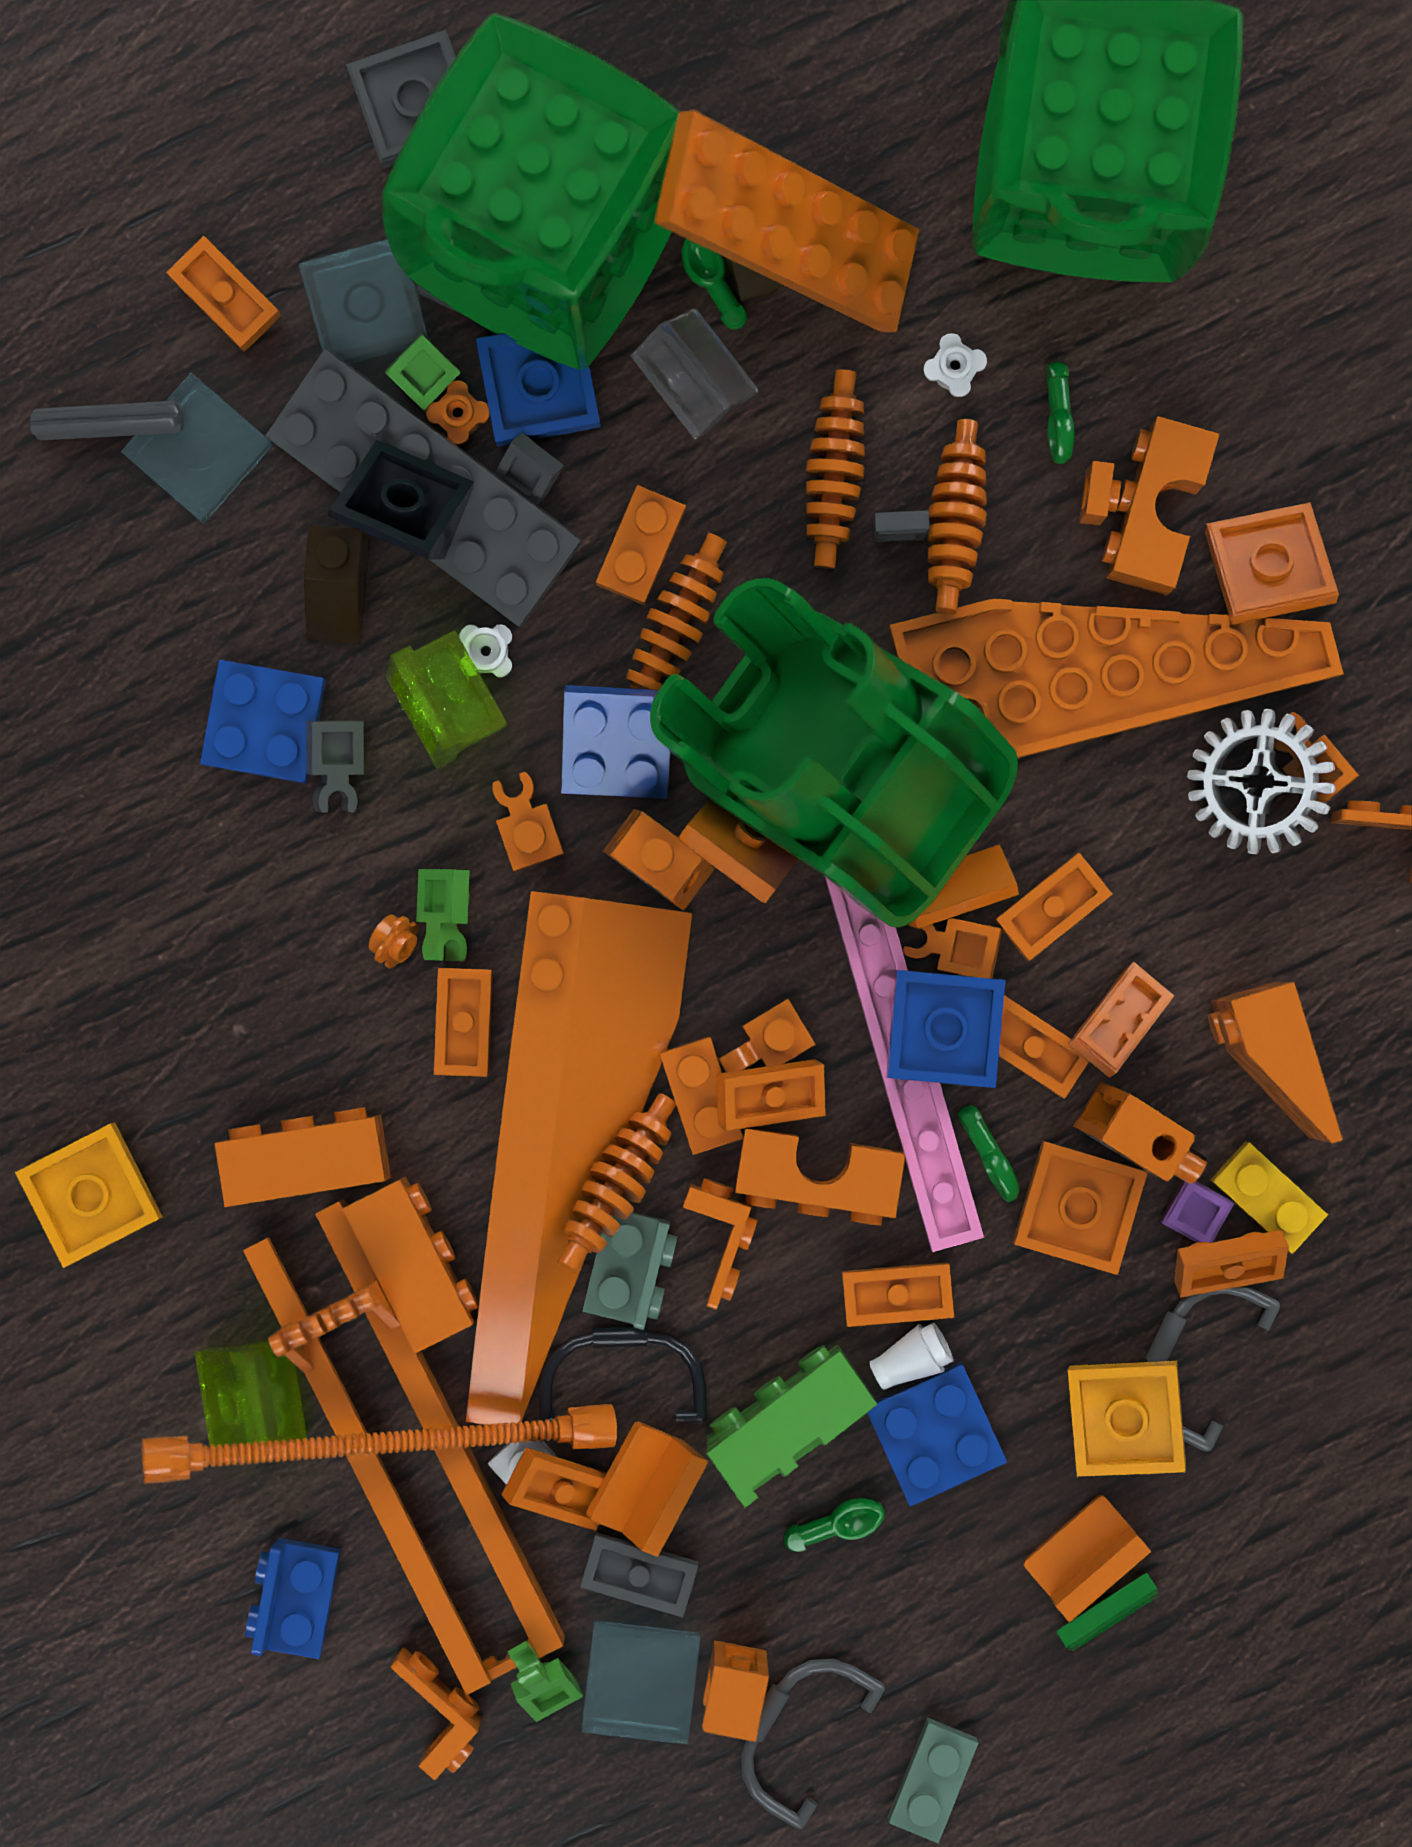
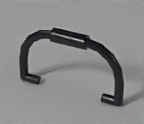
M634 1326L593 1328V1332L573 1336L555 1348L541 1370L538 1390L539 1420L544 1422L548 1419L551 1422L552 1419H555L556 1416H553L552 1412L554 1373L562 1360L576 1349L593 1345L594 1349L647 1347V1343L664 1345L679 1354L689 1368L693 1384L694 1411H676V1425L704 1423L707 1420V1396L701 1362L688 1344L666 1332L647 1330L646 1326L644 1330L633 1328Z

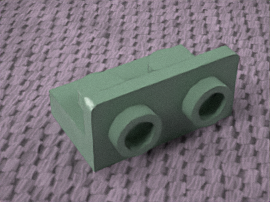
M632 1212L626 1220L612 1216L621 1226L614 1236L601 1233V1237L606 1240L607 1245L601 1253H596L582 1312L634 1324L633 1328L644 1330L647 1317L658 1319L665 1288L655 1286L660 1265L671 1266L678 1236L668 1234L670 1221Z

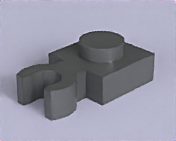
M306 721V774L321 775V783L313 793L315 811L327 813L328 798L333 792L338 791L342 796V810L355 812L358 799L356 791L349 784V775H364V721Z

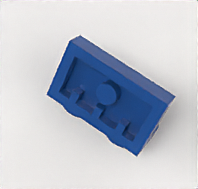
M278 1538L271 1546L270 1552H261L255 1576V1584L263 1585L260 1605L252 1604L245 1631V1637L254 1638L251 1654L262 1656L266 1650L320 1659L323 1652L341 1549Z

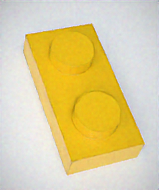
M1247 1141L1240 1146L1210 1179L1216 1187L1265 1232L1282 1230L1289 1245L1288 1253L1293 1254L1328 1216L1324 1210Z

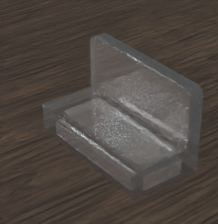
M692 309L659 324L631 355L632 359L694 439L707 434L730 409L750 400L758 392L756 385L696 309Z

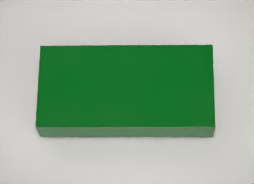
M1145 1573L1056 1632L1069 1651L1072 1650L1074 1652L1156 1599L1159 1591L1148 1573Z

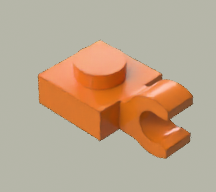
M786 999L741 1026L749 1041L720 1057L718 1061L725 1072L744 1070L760 1059L765 1067L780 1065L816 1044L789 999Z

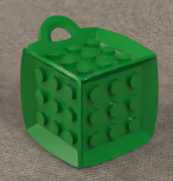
M1010 0L1003 18L1000 35V55L990 91L979 150L971 240L972 249L976 255L1051 273L1116 281L1174 282L1188 273L1199 262L1207 248L1225 181L1236 122L1243 42V14L1236 7L1212 0Z
M498 13L489 15L459 52L432 92L409 133L382 191L381 210L383 226L388 245L397 264L408 278L488 330L496 334L505 333L518 341L515 342L516 344L577 370L587 369L635 302L672 231L654 222L680 111L638 81L591 53Z

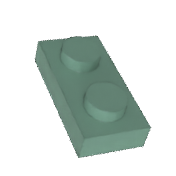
M927 1717L887 1816L888 1823L939 1844L979 1744L977 1737Z

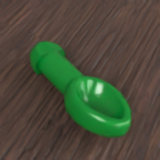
M686 238L681 250L685 272L693 283L708 291L722 315L720 320L730 330L741 329L748 321V314L744 304H739L724 279L725 263L722 255Z
M1056 361L1047 365L1045 374L1050 410L1047 429L1048 445L1053 462L1065 464L1070 460L1073 453L1075 430L1070 406L1068 366L1063 362Z
M963 1106L958 1111L957 1117L979 1153L985 1172L1006 1202L1016 1200L1020 1189L1013 1168L1000 1150L976 1106Z
M849 1499L840 1503L829 1516L800 1526L798 1523L789 1526L784 1532L783 1542L790 1551L801 1552L806 1550V1546L835 1536L845 1540L864 1538L881 1525L885 1518V1509L881 1503L871 1499Z

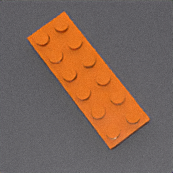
M696 111L679 112L654 223L880 332H897L919 229Z

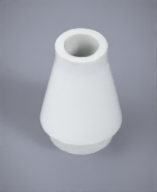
M935 1323L926 1327L918 1324L882 1355L871 1360L870 1367L881 1388L886 1390L897 1384L943 1373V1366L954 1360L951 1350Z

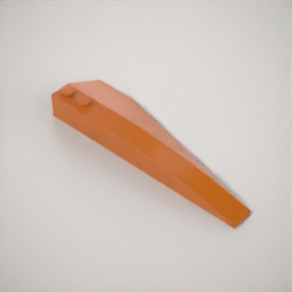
M531 891L489 1216L466 1422L497 1425V1423L503 1425L506 1422L509 1425L511 1422H515L517 1425L519 1421L522 1422L584 1263L583 1260L577 1272L574 1273L557 1262L569 1243V1237L563 1230L568 1220L581 1223V1220L572 1212L577 1200L592 1204L581 1194V1190L586 1180L601 1184L590 1175V1170L594 1163L599 1161L611 1165L602 1157V1153L609 1145L625 1149L615 1140L616 1135L623 1128L632 1131L636 1130L628 1123V1120L635 1112H643L662 1064L660 1052L667 1050L679 1020L693 913Z

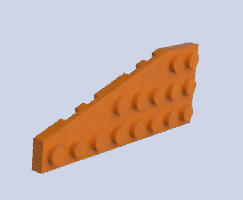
M989 599L958 607L956 614L934 613L891 624L888 627L896 657L954 690L974 704L1012 745L1018 758L1339 677L1344 674L1330 622L1265 618L1232 625L1229 615L1182 614L1177 611L1106 606L1084 607L1061 605V603L1013 602L1007 599Z

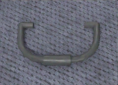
M1249 1286L1183 1297L1172 1312L1167 1311L1145 1359L1148 1362L1168 1361L1187 1322L1184 1317L1194 1304L1207 1296L1226 1293L1244 1298L1264 1308L1257 1325L1268 1331L1279 1312L1280 1303L1278 1300ZM1211 1420L1204 1436L1183 1427L1184 1442L1202 1451L1209 1452L1213 1449L1223 1425Z
M833 1658L809 1660L791 1669L777 1685H771L764 1698L756 1742L745 1740L741 1752L742 1778L751 1797L769 1813L797 1829L805 1827L818 1805L817 1802L806 1797L798 1813L774 1800L761 1788L754 1770V1754L759 1742L763 1743L790 1697L788 1692L799 1680L813 1673L833 1672L847 1677L869 1690L861 1704V1708L872 1713L885 1691V1685L881 1681L853 1665Z

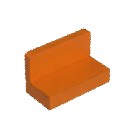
M637 1421L630 1429L587 1509L586 1515L596 1523L622 1532L641 1551L658 1557L709 1461L684 1440Z
M1098 1495L1023 1560V1565L1050 1596L1055 1607L1070 1623L1151 1553V1550L1104 1495Z

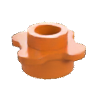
M452 381L447 386V393L438 402H432L427 407L426 416L430 423L439 424L447 433L448 439L456 445H462L469 440V435L478 428L480 423L488 421L490 412L485 402L477 401L469 394V389L465 382ZM456 408L463 410L461 417L453 415V411Z
M388 915L377 925L369 941V950L375 953V961L380 964L385 961V966L389 969H392L398 963L404 962L416 947V935L419 925L414 921L409 923V919L405 916L398 918L395 915Z

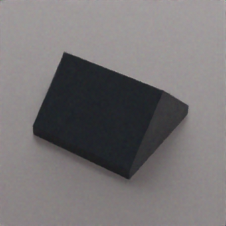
M376 440L331 506L329 517L428 560L445 559L473 490L474 481Z

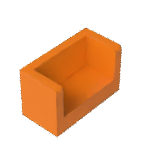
M714 1640L703 1695V1704L706 1708L702 1727L705 1732L756 1742L769 1678L766 1650Z

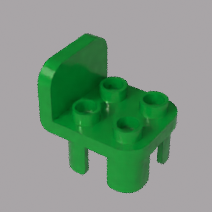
M758 578L741 584L724 599L715 612L714 625L745 656L712 701L680 674L671 675L664 682L653 700L650 710L652 732L661 744L684 763L686 773L692 784L712 802L828 878L861 908L888 926H905L916 920L935 900L1006 801L1017 775V753L1012 745L974 704L949 687L877 646L861 629L848 622L843 626L832 618L816 612L802 596L777 580Z

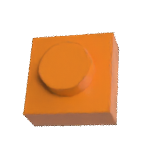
M1093 461L1086 470L1079 523L1100 526L1107 518L1108 511L1116 512L1120 497L1121 481L1112 479L1114 463Z

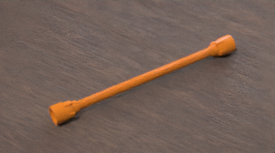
M612 1404L587 1405L584 1407L568 1408L567 1415L556 1416L551 1422L546 1419L544 1422L542 1420H538V1422L533 1420L531 1423L525 1421L524 1424L519 1421L517 1425L515 1422H511L510 1425L506 1422L503 1425L501 1423H497V1425L490 1424V1426L484 1424L483 1427L479 1424L476 1428L474 1425H470L469 1428L468 1426H463L462 1429L460 1426H456L455 1429L454 1427H449V1429L443 1427L442 1430L435 1428V1431L432 1428H429L428 1431L422 1429L421 1432L418 1429H415L414 1432L408 1430L407 1433L405 1430H401L400 1433L394 1431L393 1434L391 1431H388L386 1435L384 1432H380L379 1435L377 1432H374L372 1436L370 1433H366L365 1436L363 1433H360L358 1437L356 1434H352L351 1437L347 1434L344 1438L342 1435H338L337 1438L333 1435L330 1439L328 1436H324L323 1439L317 1437L316 1440L314 1437H310L309 1440L303 1438L302 1441L300 1438H296L295 1441L289 1439L288 1442L285 1439H282L281 1442L274 1440V1443L268 1440L266 1444L264 1441H260L259 1444L257 1441H254L252 1445L250 1442H246L245 1445L241 1442L238 1446L236 1443H232L231 1446L224 1444V1447H222L221 1444H218L217 1447L210 1445L209 1448L202 1443L189 1444L187 1436L143 1438L144 1484L190 1480V1472L203 1471L209 1464L211 1467H215L216 1464L221 1467L223 1463L225 1466H229L230 1463L237 1465V1462L240 1465H244L245 1462L251 1464L252 1461L254 1464H258L259 1461L265 1463L266 1460L272 1463L273 1459L275 1462H279L280 1459L286 1462L288 1458L290 1461H294V1458L299 1461L302 1457L304 1460H308L309 1457L315 1459L316 1456L318 1459H322L323 1456L329 1458L330 1455L332 1458H336L337 1455L343 1457L344 1454L349 1457L351 1453L353 1456H357L358 1453L363 1456L365 1452L367 1455H371L372 1452L377 1455L379 1451L381 1454H385L386 1451L390 1454L393 1450L395 1453H399L400 1450L406 1452L407 1449L409 1452H413L414 1449L420 1451L421 1448L423 1451H426L428 1448L434 1450L435 1447L437 1450H440L442 1447L443 1449H448V1447L454 1449L455 1446L461 1448L462 1445L467 1448L469 1444L471 1447H475L476 1444L480 1447L483 1443L485 1446H489L490 1443L491 1445H496L497 1443L499 1445L503 1443L510 1444V1442L516 1444L517 1441L523 1443L524 1440L526 1443H529L531 1440L532 1442H537V1440L543 1442L544 1439L550 1441L551 1438L553 1441H557V1443H570L572 1450L615 1447L616 1415Z

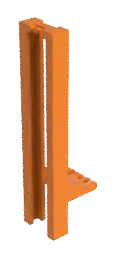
M345 1198L315 1213L355 1293L308 1316L270 1238L268 1237L243 1250L282 1327L268 1338L270 1346L277 1357L285 1355L305 1373L336 1437L342 1435L344 1438L347 1434L350 1437L352 1434H356L358 1437L360 1433H363L365 1436L367 1431L319 1336L339 1327L345 1322L357 1318L364 1312L423 1429L428 1431L429 1428H432L435 1431V1428L442 1430L443 1427L447 1429L454 1427L455 1429L456 1426H459L422 1351L414 1354L342 1208L348 1206ZM463 1445L461 1448L455 1446L454 1449L450 1447L443 1449L442 1447L440 1450H437L435 1447L434 1451L528 1636V1642L532 1645L539 1658L562 1647L565 1635L470 1446L467 1448ZM365 1452L363 1456L359 1453L357 1456H353L351 1453L347 1459L465 1694L468 1695L490 1684L491 1680L517 1668L508 1654L506 1658L500 1661L495 1656L481 1660L379 1455H375L373 1452L371 1455H367Z

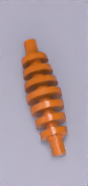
M836 370L833 393L821 399L819 410L831 415L830 417L818 418L814 431L828 435V438L812 439L809 452L826 457V459H809L806 463L807 474L823 478V480L806 482V494L821 499V502L806 503V515L819 519V524L806 525V536L814 539V543H816L814 567L822 569H835L837 546H840V542L849 541L851 529L840 526V521H853L856 508L843 505L842 501L858 500L861 487L845 483V480L852 481L864 478L865 467L861 464L847 461V459H861L865 457L864 444L849 440V438L864 436V423L852 419V416L864 415V402L856 399L857 397L854 395L857 373L851 370Z
M960 419L957 421L955 442L943 448L941 460L946 464H942L938 468L936 480L940 484L934 486L931 496L934 504L928 508L929 522L933 524L929 526L930 529L927 533V540L933 545L928 548V562L934 565V567L928 569V582L938 589L936 612L942 614H956L959 591L971 586L973 573L967 569L976 566L978 553L973 549L980 547L983 532L979 529L986 525L987 512L982 508L987 505V494L981 488L986 485V471L981 468L986 464V451L976 444L978 422L971 419Z
M708 533L699 553H695L694 556L686 554L680 562L683 567L690 571L687 576L674 572L668 582L680 589L678 595L662 590L656 599L671 609L669 614L653 608L650 609L646 619L662 629L658 634L642 628L639 639L652 646L650 653L635 649L632 659L643 665L640 673L628 669L625 679L632 683L630 688L659 690L663 685L659 683L662 675L669 678L671 675L679 674L681 671L669 664L671 657L687 662L692 655V651L678 644L680 638L699 644L703 636L702 632L688 625L690 619L703 624L708 622L710 613L698 606L697 603L700 599L714 604L717 593L706 585L709 580L719 584L722 581L724 572L718 569L719 564L717 562L727 544L726 540Z
M659 1093L648 1112H644V1114L635 1112L628 1123L636 1130L632 1131L623 1128L615 1137V1140L625 1149L609 1145L602 1153V1157L611 1165L597 1161L591 1168L590 1175L601 1184L590 1180L585 1181L581 1194L592 1204L577 1200L572 1212L581 1220V1223L568 1220L563 1230L569 1237V1243L557 1262L567 1270L576 1273L587 1253L592 1251L601 1253L607 1242L599 1233L614 1236L621 1227L612 1216L626 1220L634 1211L633 1206L628 1201L640 1203L644 1197L646 1190L640 1183L650 1184L654 1175V1170L647 1163L657 1165L663 1155L662 1150L655 1143L667 1145L671 1136L666 1122L675 1109L676 1102L668 1096Z

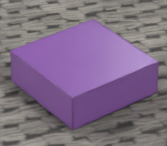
M1182 1180L1159 1222L1196 1243H1212L1232 1209L1234 1202L1197 1181L1193 1184H1188Z

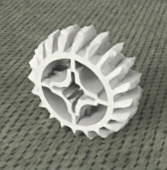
M1264 709L1261 716V725H1256L1252 711H1242V729L1238 730L1236 724L1230 718H1225L1221 721V725L1227 734L1226 738L1222 740L1216 733L1211 731L1204 735L1206 741L1215 748L1212 754L1198 749L1194 751L1193 757L1207 764L1205 772L1200 770L1188 771V779L1194 781L1204 780V789L1189 792V800H1207L1209 806L1200 809L1196 813V818L1198 821H1204L1214 815L1216 816L1218 821L1209 830V834L1212 837L1220 836L1227 828L1232 830L1227 839V847L1236 849L1240 845L1243 836H1248V853L1258 854L1261 848V839L1266 838L1270 852L1277 853L1281 851L1279 835L1284 833L1288 842L1296 846L1302 842L1295 828L1298 824H1301L1309 832H1315L1319 826L1316 821L1308 816L1311 809L1321 814L1329 813L1330 806L1316 801L1318 792L1327 794L1335 792L1336 786L1334 784L1319 783V774L1334 771V763L1323 762L1316 764L1314 757L1323 754L1327 750V745L1325 742H1318L1308 748L1304 744L1314 732V729L1309 725H1305L1296 735H1293L1291 731L1295 725V716L1286 714L1282 718L1279 728L1274 727V710ZM1258 737L1257 747L1253 749L1251 762L1245 768L1235 771L1221 770L1224 760L1236 746L1244 741ZM1275 738L1287 744L1296 753L1303 766L1305 778L1287 776L1279 771L1275 762L1276 752L1273 751ZM1264 766L1269 769L1266 774L1267 776H1274V780L1286 781L1288 786L1265 788L1262 792V797H1258L1253 794L1256 788H1249L1248 783L1236 782L1235 778H1249L1250 775H1258L1260 767ZM1219 786L1237 788L1244 794L1247 800L1246 812H1249L1248 824L1240 821L1229 812L1222 801ZM1281 793L1303 794L1298 806L1287 818L1277 824L1265 827L1266 814H1269L1271 802L1277 795Z

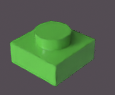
M422 333L385 370V373L423 410L461 373Z

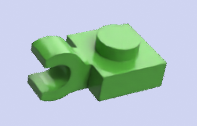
M418 869L416 922L427 923L426 936L422 946L424 960L443 961L444 945L446 947L445 961L465 960L467 944L464 936L458 931L457 924H467L470 870Z
M528 1641L507 1651L520 1672L516 1675L518 1680L511 1683L515 1698L536 1722L584 1697L577 1679L558 1658L551 1662L541 1663L537 1653Z

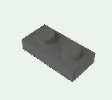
M596 1532L580 1588L684 1618L699 1562L661 1551L659 1556L656 1557L641 1551L633 1542Z

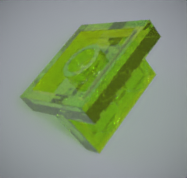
M455 630L415 651L409 645L390 656L386 678L437 769L456 760L458 752L506 727V720Z
M269 1339L237 1347H211L194 1351L209 1445L217 1447L218 1444H221L224 1447V1444L231 1446L232 1443H236L238 1446L241 1442L244 1445L246 1442H250L252 1445L254 1441H257L258 1444L260 1441H264L266 1444L268 1440L274 1443V1440L281 1442L282 1439H285L288 1442L289 1439L295 1441L296 1438H300L302 1441L303 1438H307L296 1365L285 1355L277 1357L270 1346Z

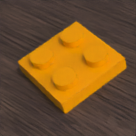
M110 1123L15 1172L63 1268L163 1218L116 1123Z
M1177 1361L1069 1366L1068 1380L1077 1477L1186 1472Z

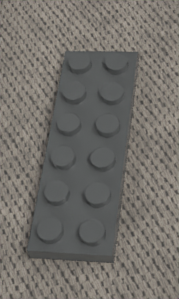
M328 349L323 350L265 435V437L340 493L376 440L474 481L473 490L445 559H434L431 561L519 627L525 624L584 541Z

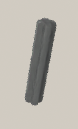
M176 401L38 408L30 414V431L39 440L178 433L184 428L185 415L183 407Z

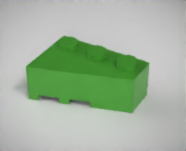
M838 1344L829 1351L824 1345L814 1349L797 1363L802 1369L785 1382L780 1376L773 1378L754 1393L758 1400L741 1413L736 1407H733L710 1424L714 1432L707 1436V1455L744 1508L758 1498L754 1492L757 1488L779 1473L782 1477L787 1476L798 1467L797 1460L820 1444L822 1446L828 1444L877 1405L873 1394Z

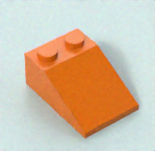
M1271 982L1212 1000L1215 1012L1208 1014V1020L1216 1043L1218 1045L1225 1044L1227 1052L1309 1138L1329 1143L1342 1141L1341 1132L1295 983Z

